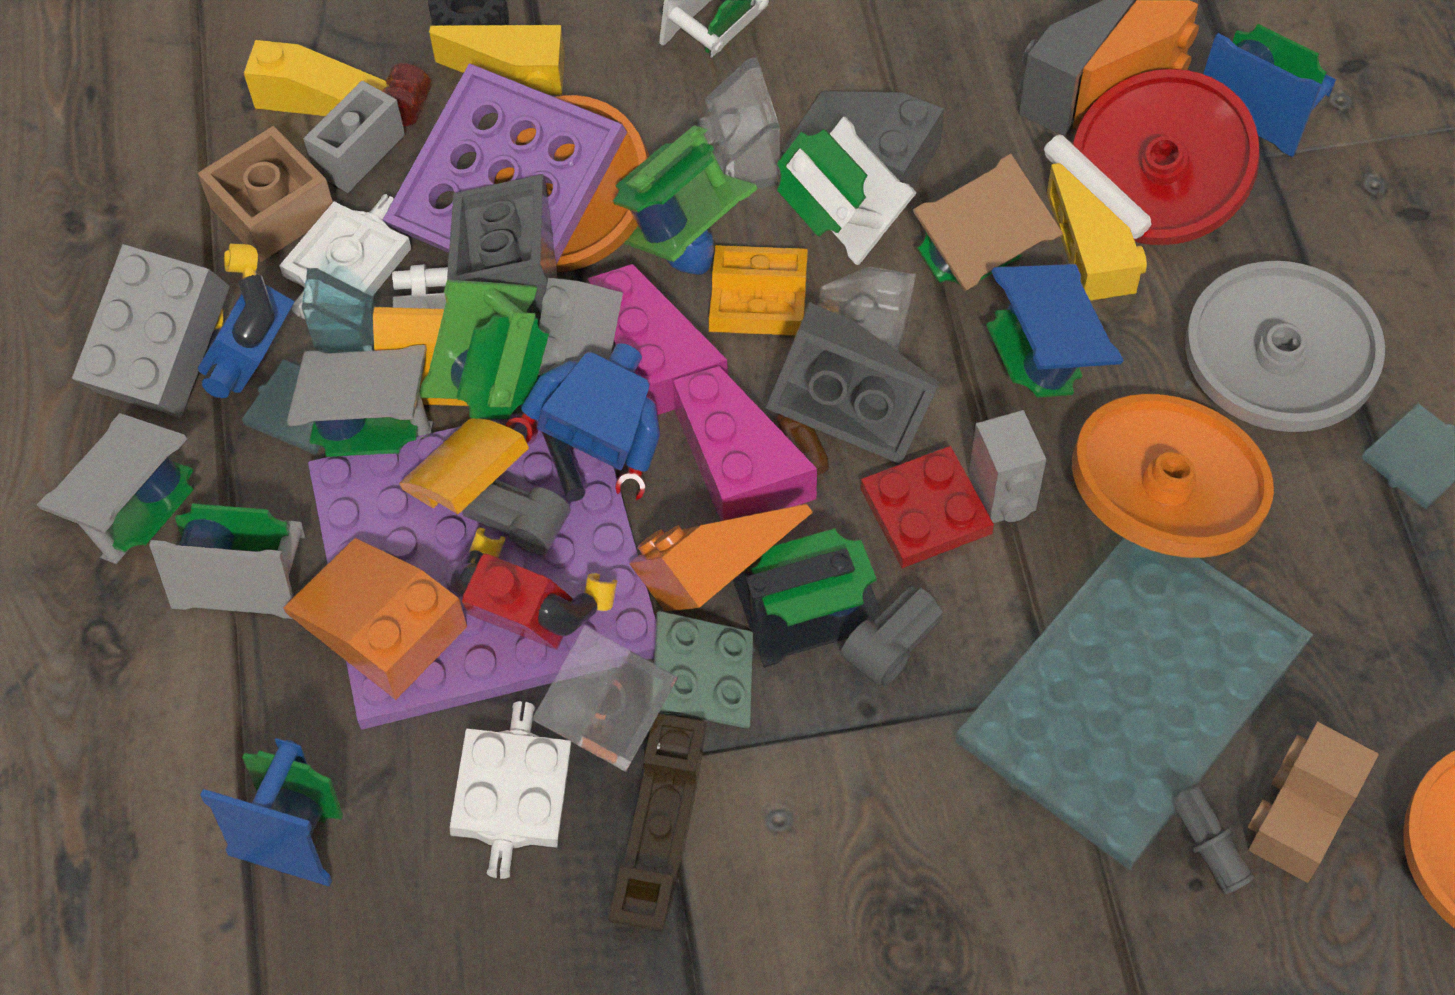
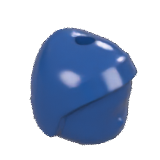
M706 230L686 248L676 261L667 260L671 267L680 272L695 275L706 273L712 264L714 256L712 233Z

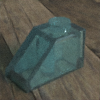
M307 268L301 308L315 350L326 354L374 351L373 311L376 305L373 296L318 268Z

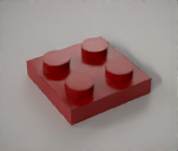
M951 446L861 479L860 489L901 568L993 533L994 523Z

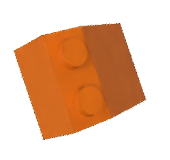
M1136 0L1083 68L1073 128L1077 130L1084 115L1093 103L1119 82L1153 70H1188L1192 57L1187 54V51L1194 42L1199 30V25L1194 24L1199 4L1190 0Z
M807 504L686 529H681L677 525L666 533L660 529L638 545L637 548L641 554L631 561L629 565L647 586L665 612L700 608L813 513V511Z
M354 538L283 607L286 614L395 700L467 628L460 599L423 570L357 538Z

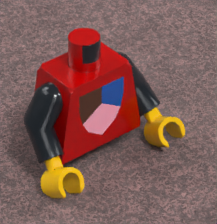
M484 528L477 529L469 552L456 567L451 577V588L454 593L463 597L462 603L469 615L555 650H558L563 636L575 632L594 616L597 610L607 611L612 609L618 582L617 580L601 582L599 581L600 574H588L584 593L572 598L551 579L499 559L505 537L501 536L499 540L490 539L484 536L486 530Z

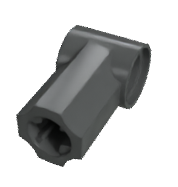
M496 479L462 513L464 517L507 533L509 538L520 548L536 555H545L568 518L571 508L562 497L548 489L535 487L530 492H527Z
M910 586L874 622L866 620L850 634L842 647L841 656L877 686L884 688L900 674L909 660L910 652L942 621L943 611L937 605L935 598L922 588L917 589Z

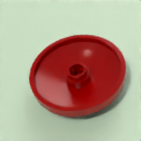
M1153 70L1119 82L1101 95L1089 108L1079 124L1073 145L1150 216L1152 225L1149 230L1140 238L1134 239L1135 242L1149 245H1172L1189 242L1203 237L1222 226L1235 215L1247 200L1253 189L1259 168L1258 133L1252 115L1246 105L1223 83L1207 75L1189 70Z

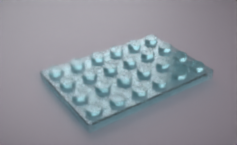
M1123 538L956 734L955 742L1130 870L1177 811L1172 803L1173 796L1188 786H1197L1306 648L1313 634L1200 558L1177 557L1158 553Z

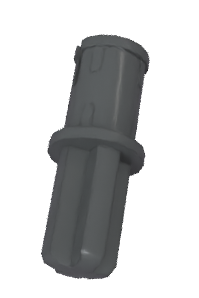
M1191 785L1177 792L1172 798V803L1196 843L1191 848L1194 853L1200 852L1202 858L1212 871L1224 895L1231 893L1251 882L1255 877L1245 861H1243L1229 836L1233 831L1229 826L1222 827L1200 788L1196 785Z

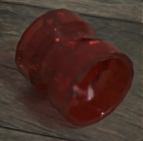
M406 63L396 64L391 68L387 77V87L381 91L397 99L403 126H411L416 123L422 110L421 103L427 99L432 82L429 76L420 68Z

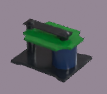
M835 528L772 546L762 555L760 563L751 569L752 573H742L733 579L764 668L778 664L786 656L848 639L850 634L862 622L866 620L874 622L882 614L870 585L877 578L862 540L852 541L845 539L837 533Z

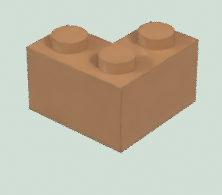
M1318 721L1308 740L1297 734L1271 784L1280 789L1277 798L1273 804L1263 799L1248 826L1249 829L1257 833L1248 851L1309 883L1379 754Z

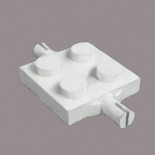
M387 194L382 195L370 212L354 211L333 202L279 265L283 277L305 288L291 307L296 315L299 317L301 315L303 319H306L320 300L333 301L359 314L411 250L409 237L390 229L383 221L386 212L394 200L393 197L390 196L388 198Z
M521 701L513 703L509 731L493 732L466 728L450 822L451 836L477 838L488 845H492L487 875L497 878L499 859L502 858L500 879L510 877L513 848L527 845L557 848L571 752V740L539 737L530 733L535 706L525 702L524 716L521 721Z

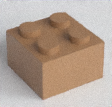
M274 125L197 173L210 208L244 244L256 248L260 262L307 233L333 203L327 181L323 175Z

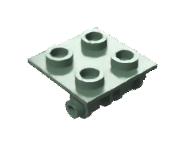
M658 611L652 692L653 713L676 717L683 715L746 729L750 728L753 632Z

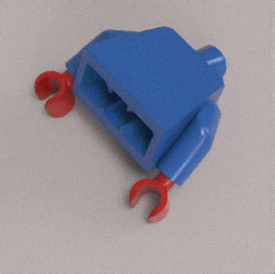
M623 343L615 346L608 360L593 352H587L579 362L567 361L542 374L521 407L524 412L522 416L510 419L505 424L506 427L513 430L519 422L524 424L527 428L525 440L528 445L536 440L538 430L621 471L626 462L629 468L618 476L616 492L617 494L620 493L621 484L624 480L629 478L635 479L640 485L635 500L642 498L645 493V480L642 474L643 471L649 470L660 438L656 404L651 398L647 397L650 383L647 379L635 374L642 360V355L632 346Z

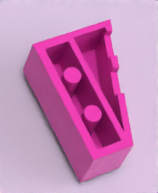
M633 264L588 278L589 284L623 292L612 352L619 343L630 345L640 352L642 360L635 374L649 381L650 387L647 397L651 398L656 404L657 415L675 410L673 380L720 366L728 375L727 359Z
M720 366L673 380L675 412L720 521L794 507L816 500L817 468Z

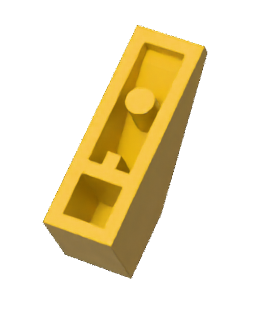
M561 25L430 26L429 33L435 62L462 73L465 72L470 63L547 95H562L565 52Z
M255 40L244 71L255 109L326 116L361 81L370 84L389 96L392 92L390 82L299 44Z
M1061 163L1051 164L1047 196L1055 221L1063 232L1061 240L1069 264H1076L1081 274V284L1089 300L1135 294L1140 275L1146 272L1147 267L1143 247L1136 246L1131 229Z

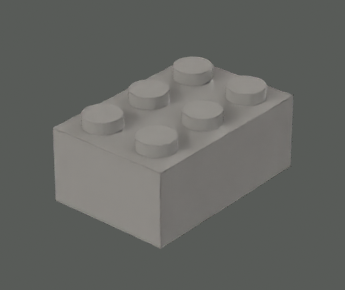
M122 244L72 379L96 393L181 418L199 371L198 366L204 358L230 285L210 269Z

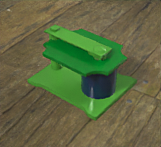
M694 125L675 142L665 143L616 184L615 186L619 192L612 201L617 206L629 209L638 225L623 244L674 262L693 241L739 201L749 197L758 188L754 183L725 175L713 153V146L709 145L704 135L708 129Z
M447 279L444 290L446 304L429 373L421 383L419 391L421 398H445L465 401L469 406V417L474 419H510L513 411L525 402L536 384L549 337L548 332L539 329L535 313H527V309L535 299L537 287L534 285Z

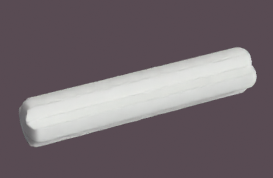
M1056 135L1045 145L1046 157L1053 164L1061 163L1131 229L1134 239L1140 238L1149 230L1152 225L1150 216L1063 135Z

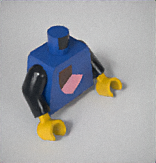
M231 243L229 250L224 254L226 272L242 273L243 279L238 283L241 295L224 323L223 309H221L208 344L209 349L198 366L199 372L205 375L202 381L203 388L207 393L217 398H226L231 391L241 393L263 359L295 302L265 285L263 277L256 275L258 253L256 248L248 244Z

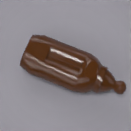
M778 414L777 427L817 468V475L825 473L829 469V460L815 429Z

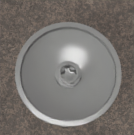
M1289 261L1251 263L1230 270L1218 277L1197 299L1189 319L1185 337V350L1190 369L1197 383L1211 400L1226 412L1242 421L1265 429L1283 432H1306L1322 429L1339 423L1354 414L1372 394L1385 361L1383 331L1378 318L1366 300L1338 277L1313 266Z

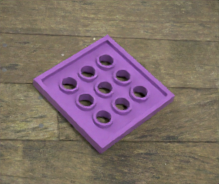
M469 63L386 212L383 221L390 228L449 253L453 202L444 209H436V200L442 193L447 191L458 193L495 185V176L500 170L507 167L514 168V176L510 181L543 174L546 183L553 184L552 193L548 197L557 264L627 131L618 122ZM490 113L498 114L497 122L493 127L487 130L478 129L479 122L483 116ZM528 128L536 129V135L529 144L516 145V138L521 131ZM568 143L575 145L574 152L570 158L564 161L554 160V154L560 146ZM476 152V160L469 168L457 169V162L463 154Z

